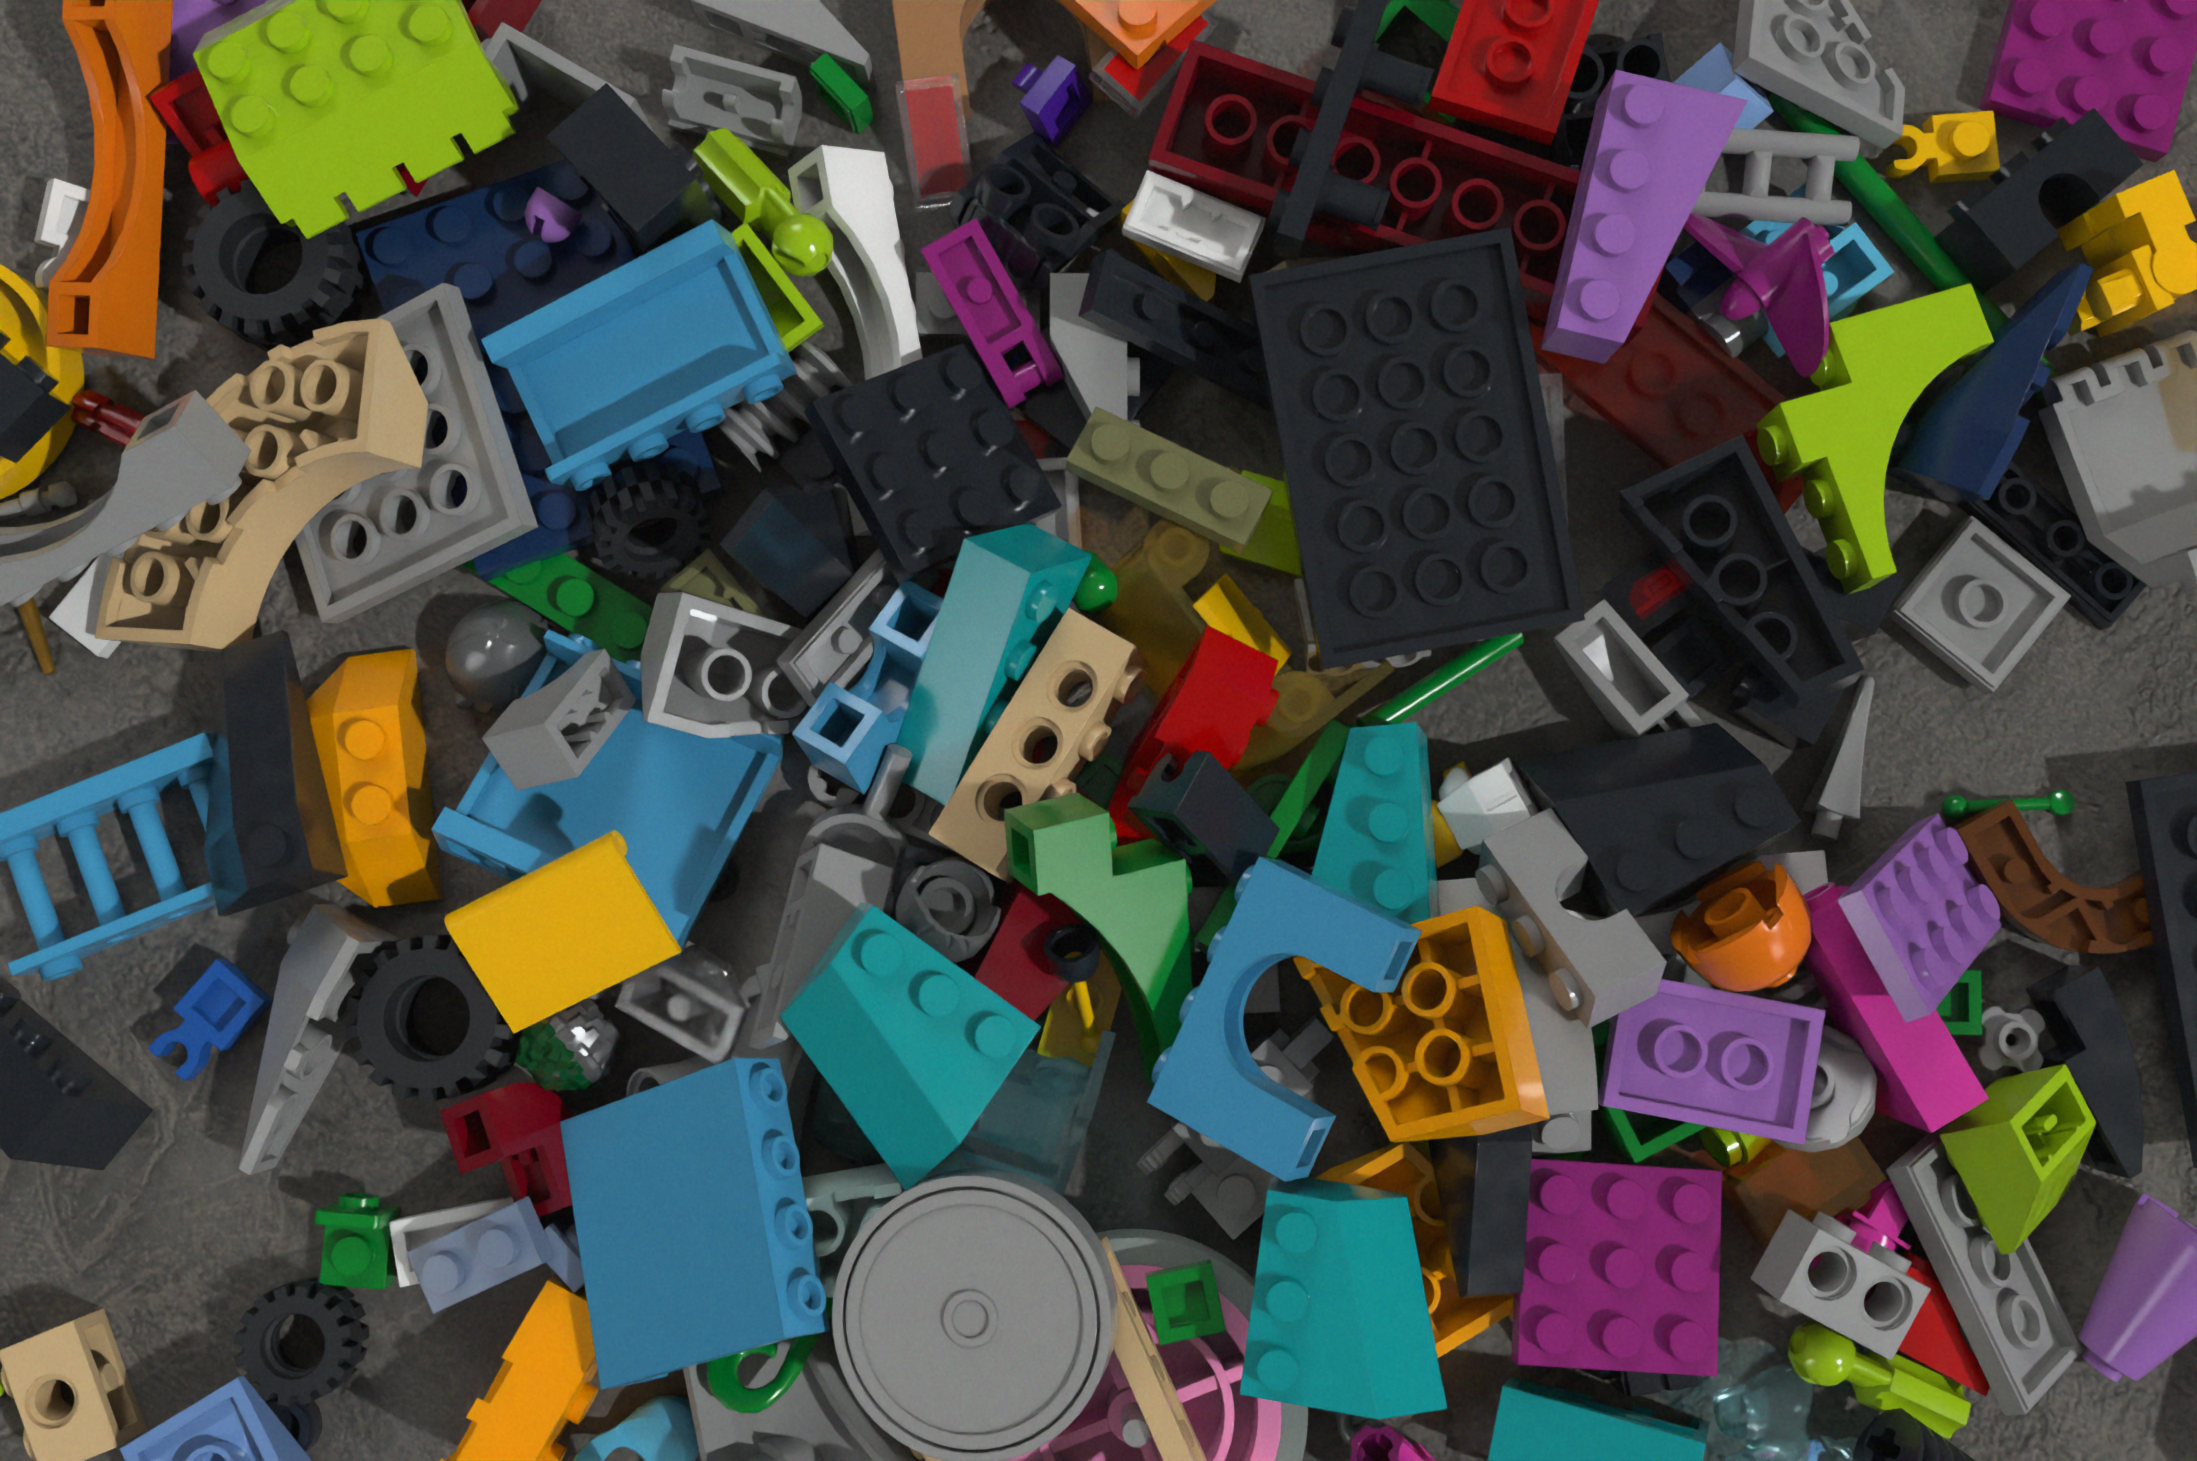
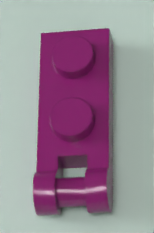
M976 218L920 249L927 265L1009 409L1025 401L1024 393L1043 382L1049 387L1065 378L1054 355ZM1024 344L1032 360L1011 371L1002 355Z

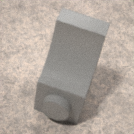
M605 648L588 652L565 673L548 685L524 698L513 700L482 739L517 791L577 778L637 700Z

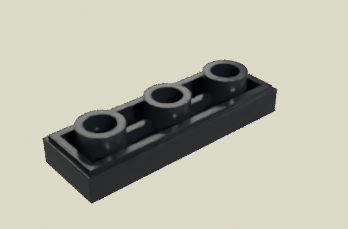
M2012 459L1989 500L1967 501L1958 504L1969 516L1972 515L2069 593L2071 597L2067 602L2099 630L2111 627L2147 586V584L2087 540L2080 519ZM2054 534L2059 538L2061 542V549H2059L2054 543Z

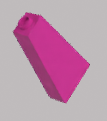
M1834 882L1820 885L1803 895L1811 910L1813 921L1812 938L1803 961L1836 1029L1852 1037L1863 1049V1054L1870 1061L1871 1066H1873L1877 1078L1875 1104L1877 1112L1933 1133L1988 1100L1987 1094L1936 1009L1931 1015L1908 1023H1905L1837 901L1849 886H1836Z

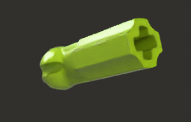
M727 128L708 132L705 140L693 149V158L704 171L701 177L743 223L746 222L755 232L763 231L772 241V255L781 269L795 277H813L827 268L832 258L833 235L825 222L809 213H800L790 203L791 192L739 137L734 136Z
M1814 1319L1802 1323L1793 1331L1788 1341V1357L1794 1372L1806 1382L1822 1386H1835L1846 1380L1853 1386L1859 1403L1881 1413L1886 1410L1902 1408L1945 1439L1950 1440L1958 1428L1966 1426L1971 1403L1963 1393L1962 1384L1895 1354L1892 1361L1871 1349L1864 1355L1856 1352L1852 1339Z

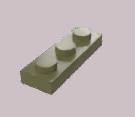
M1097 406L1066 459V471L1240 554H1243L1271 501L1273 493L1272 489Z

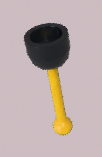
M1066 924L1049 933L1044 941V952L1051 972L1060 981L1073 983L1084 1030L1080 1038V1045L1083 1051L1095 1055L1105 1048L1106 1038L1096 1028L1086 980L1094 975L1099 966L1100 950L1096 934L1091 928L1082 924Z

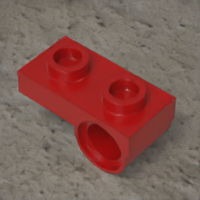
M199 68L157 88L149 98L192 156L188 163L189 172L203 198L211 206L215 207L220 203L215 194L228 187L234 193L240 192V181L249 180L250 178L237 160Z

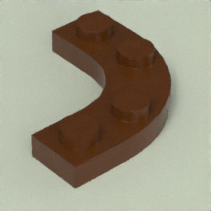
M2013 800L1999 801L1995 805L1953 827L1966 846L1968 852L1967 864L1978 884H1984L1991 890L1998 902L2000 915L2025 935L2058 949L2096 954L2132 951L2154 943L2141 870L2119 882L2101 888L2083 887L2062 876L2044 856Z

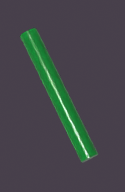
M1522 633L1481 640L1359 718L1357 726L1399 724L1524 643Z

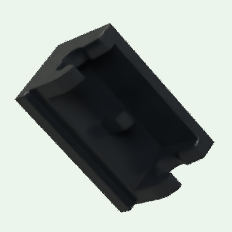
M1195 750L1184 764V769L1179 777L1170 782L1169 779L1176 772L1179 761L1171 753H1168L1155 765L1138 796H1132L1126 807L1164 846L1185 858L1190 872L1200 882L1236 888L1245 870L1251 865H1255L1259 856L1265 857L1280 828L1209 751Z

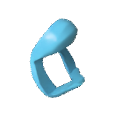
M664 1395L645 1402L619 1425L589 1440L580 1449L573 1461H604L613 1450L620 1447L631 1449L644 1461H695L700 1452L689 1400L675 1395Z

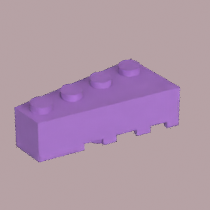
M1615 70L1596 103L1540 349L1605 364L1623 345L1748 100Z

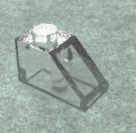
M690 941L687 942L680 957L673 956L625 979L615 1007L714 1064L731 1059L751 1008L731 964Z

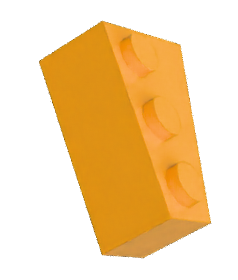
M557 1274L547 1280L501 1358L505 1361L485 1398L482 1400L477 1397L466 1418L472 1422L458 1448L446 1460L441 1458L440 1461H562L567 1447L558 1442L569 1421L577 1425L580 1424L599 1388L590 1384L598 1368L585 1285L574 1293Z

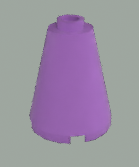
M2144 1192L2133 1205L2078 1334V1339L2087 1347L2082 1357L2091 1366L2115 1382H2118L2123 1375L2135 1381L2140 1380L2197 1336V1227L2180 1217L2177 1219L2178 1212Z

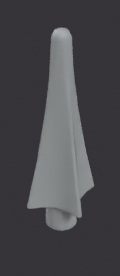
M1863 676L1860 679L1839 736L1802 808L1804 812L1816 814L1811 836L1824 842H1837L1841 824L1844 825L1846 819H1860L1861 777L1865 736L1875 686L1874 678L1871 676Z

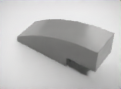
M1605 599L1584 614V621L1572 623L1554 637L1553 641L1569 667L1621 740L1706 725L1685 702L1689 694Z

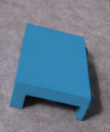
M713 219L481 339L491 362L507 368L553 464L545 469L550 483L571 488L575 487L576 491L587 490L601 484L604 479L612 475L609 468L629 458L633 462H640L662 453L669 447L666 439L686 429H689L690 433H697L719 424L726 418L725 409L745 399L749 404H754L776 395L784 388L781 381L797 373L731 232Z

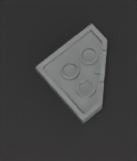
M1740 0L1732 72L1884 150L1902 136L1905 87L1892 68L1886 69L1883 72L1878 68L1864 46V43L1872 36L1849 0Z

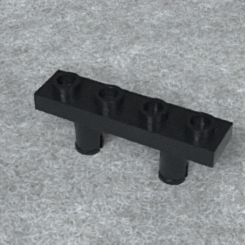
M1359 0L1356 9L1343 6L1331 41L1332 46L1342 49L1335 70L1324 66L1321 68L1309 106L1320 109L1313 131L1303 127L1299 130L1288 162L1289 167L1299 170L1291 192L1281 188L1278 189L1266 227L1277 230L1272 249L1274 254L1297 261L1312 216L1318 218L1320 212L1362 225L1374 231H1377L1391 191L1334 173L1336 166L1332 165L1331 162L1355 95L1362 96L1363 90L1419 110L1434 69L1377 51L1379 44L1375 43L1374 40L1388 0Z

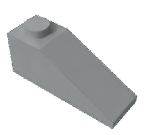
M690 0L702 27L808 67L826 52L857 85L869 90L873 87L875 75L869 53L819 0Z
M819 844L797 858L749 1044L750 1047L763 1050L788 1038L791 1032L780 1018V1013L860 902L873 904L890 916L894 896L893 892L888 889L893 868L824 844Z

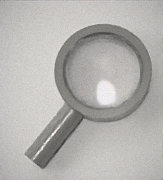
M897 744L888 745L864 805H841L820 815L809 828L802 842L799 857L819 844H824L893 868L888 889L891 891L900 846L909 845V842L902 828L888 813L913 756L912 752Z

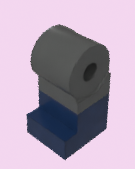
M1696 240L1664 266L1655 295L1693 340L1696 339L1712 358L1720 363L1729 364L1767 334L1769 330L1768 320L1765 313L1761 310L1739 320H1729L1721 315V299L1735 280L1727 267Z

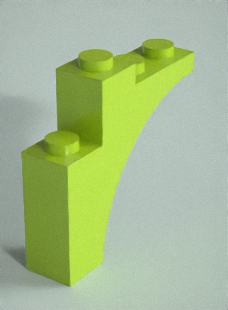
M1971 283L1829 323V343L1826 356L1822 358L1817 370L1809 376L1812 382L1820 387L1821 391L1779 403L1756 424L1758 428L1757 444L1760 455L1767 465L1772 466L1777 482L1780 483L1802 477L1805 506L1810 515L1819 522L1827 544L1825 556L1831 573L1837 579H1840L1845 595L1871 588L1897 572L1889 548L1885 526L1884 489L1891 448L1900 425L1910 407L1935 377L1954 367L1966 364L1994 342Z

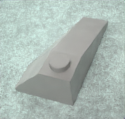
M683 592L657 593L640 655L643 721L708 739L793 732L810 710V706L777 664L776 660L803 629ZM872 656L844 687L845 690H850L859 682L865 674Z
M314 904L311 910H305L298 916L287 935L286 941L291 946L280 966L239 1169L249 1175L277 1166L348 1040L346 1025L357 1024V1012L346 1011L349 997L362 995L364 988L355 984V981L362 970H373L377 967L372 960L382 950L396 949V942L402 941V939L338 904Z

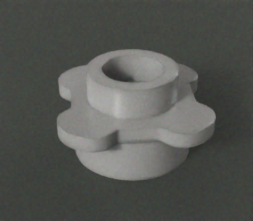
M1990 1006L1982 1011V1035H1976L1977 1058L1980 1064L1989 1070H1998L2002 1066H2014L2023 1073L2038 1070L2043 1063V1056L2038 1051L2039 1034L2045 1027L2043 1017L2037 1011L2025 1009L2019 1014L2005 1013L2002 1008L1997 1006ZM2012 1033L2016 1038V1042L2014 1045L2009 1046L2006 1043V1037Z

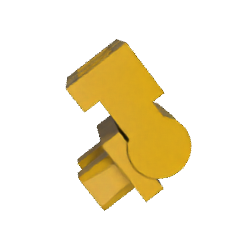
M2175 170L2111 196L2056 230L2060 234L2059 237L2066 252L2081 246L2089 266L2094 268L2067 331L2070 336L2095 326L2101 338L2174 304V300L2197 289V243L2190 240L2185 229L2186 225L2196 221Z

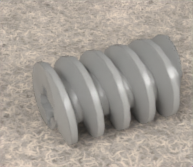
M806 340L792 350L795 359L792 362L797 373L781 381L784 388L779 393L754 404H749L745 399L736 404L738 408L736 411L731 408L725 409L726 418L718 424V427L728 440L759 473L761 468L755 456L758 450L774 459L778 458L781 454L774 439L775 435L779 434L795 443L799 436L793 420L798 417L810 424L804 411L812 401L832 394L831 387L834 384L843 389L853 386L825 352L816 344H811Z

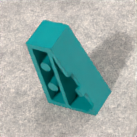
M1417 722L1350 728L1312 876L1408 924L1440 916L1427 736Z
M1510 1377L1502 1386L1488 1461H1703L1710 1422L1690 1417L1689 1426L1686 1427L1652 1417L1653 1410L1651 1408L1630 1404L1629 1410L1594 1401L1590 1394Z

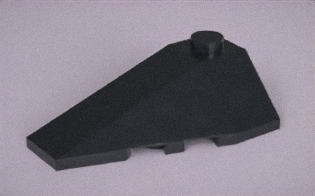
M284 630L222 650L204 855L219 916L232 915L348 877L290 636Z

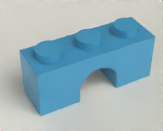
M909 580L901 583L868 629L874 640V652L865 674L848 691L830 681L792 733L812 765L858 792L865 794L875 779L888 745L896 744L944 600L943 598Z

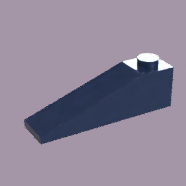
M2080 263L2058 271L1992 334L1994 342L1966 364L1959 366L1922 401L1900 425L1891 448L1886 474L1945 503L1989 500L2017 450L2030 422L2019 416L2018 413L2034 392L2037 393L2044 388L2051 369L2046 367V363L2041 361L2045 350L2050 351L2066 335L2094 268Z

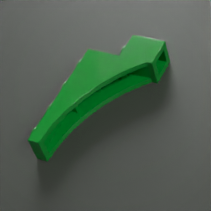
M1079 793L1005 809L1004 820L1009 874L1038 896L1052 893L1072 911L1083 925L1094 931L1098 945L1113 967L1128 1001L1139 1040L1144 1082L1153 1089L1155 1085L1151 1080L1153 1068L1163 1051L1173 1046L1183 1024L1179 1021L1180 1009L1188 994L1194 989L1192 985L1190 956L1195 952V939L1189 924L1187 895L1192 890V877L1185 858L1154 838L1116 847L1117 834L1109 812Z

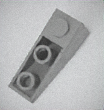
M1050 273V350L1063 372L1064 381L1086 422L1096 406L1127 420V396H1139L1140 358L1127 357L1126 339L1078 316L1089 273ZM1127 420L1140 427V420Z

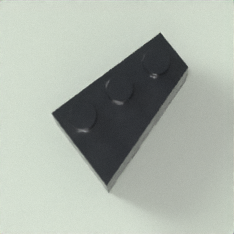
M0 977V1148L10 1159L103 1171L153 1109L22 1001L19 990Z

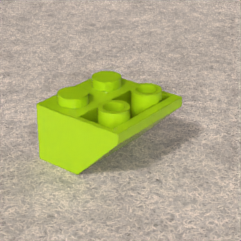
M2066 1064L1997 1078L1984 1090L1989 1098L1988 1100L1956 1118L1939 1135L1945 1146L1950 1164L1961 1176L1976 1205L1979 1220L1989 1230L2001 1255L2014 1253L2069 1191L2096 1125V1121Z

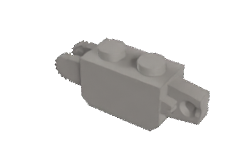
M1312 1016L1290 1037L1278 1027L1268 1037L1264 1034L1259 1036L1248 1046V1049L1256 1064L1267 1076L1303 1097L1314 1087L1310 1081L1320 1072L1311 1060L1334 1038V1035L1316 1016ZM1172 1118L1170 1120L1172 1128L1140 1158L1136 1165L1145 1175H1148L1152 1171H1157L1169 1160L1170 1155L1184 1142L1193 1150L1199 1159L1185 1172L1180 1173L1169 1184V1188L1164 1194L1172 1205L1176 1206L1212 1173L1216 1177L1220 1176L1240 1156L1179 1120Z

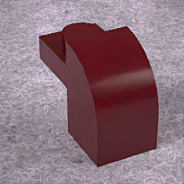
M515 1083L479 1094L440 1111L460 1174L500 1161L513 1202L529 1196L538 1217L572 1205L560 1122L575 1116L568 1105L553 1091H544L540 1085L535 1083Z

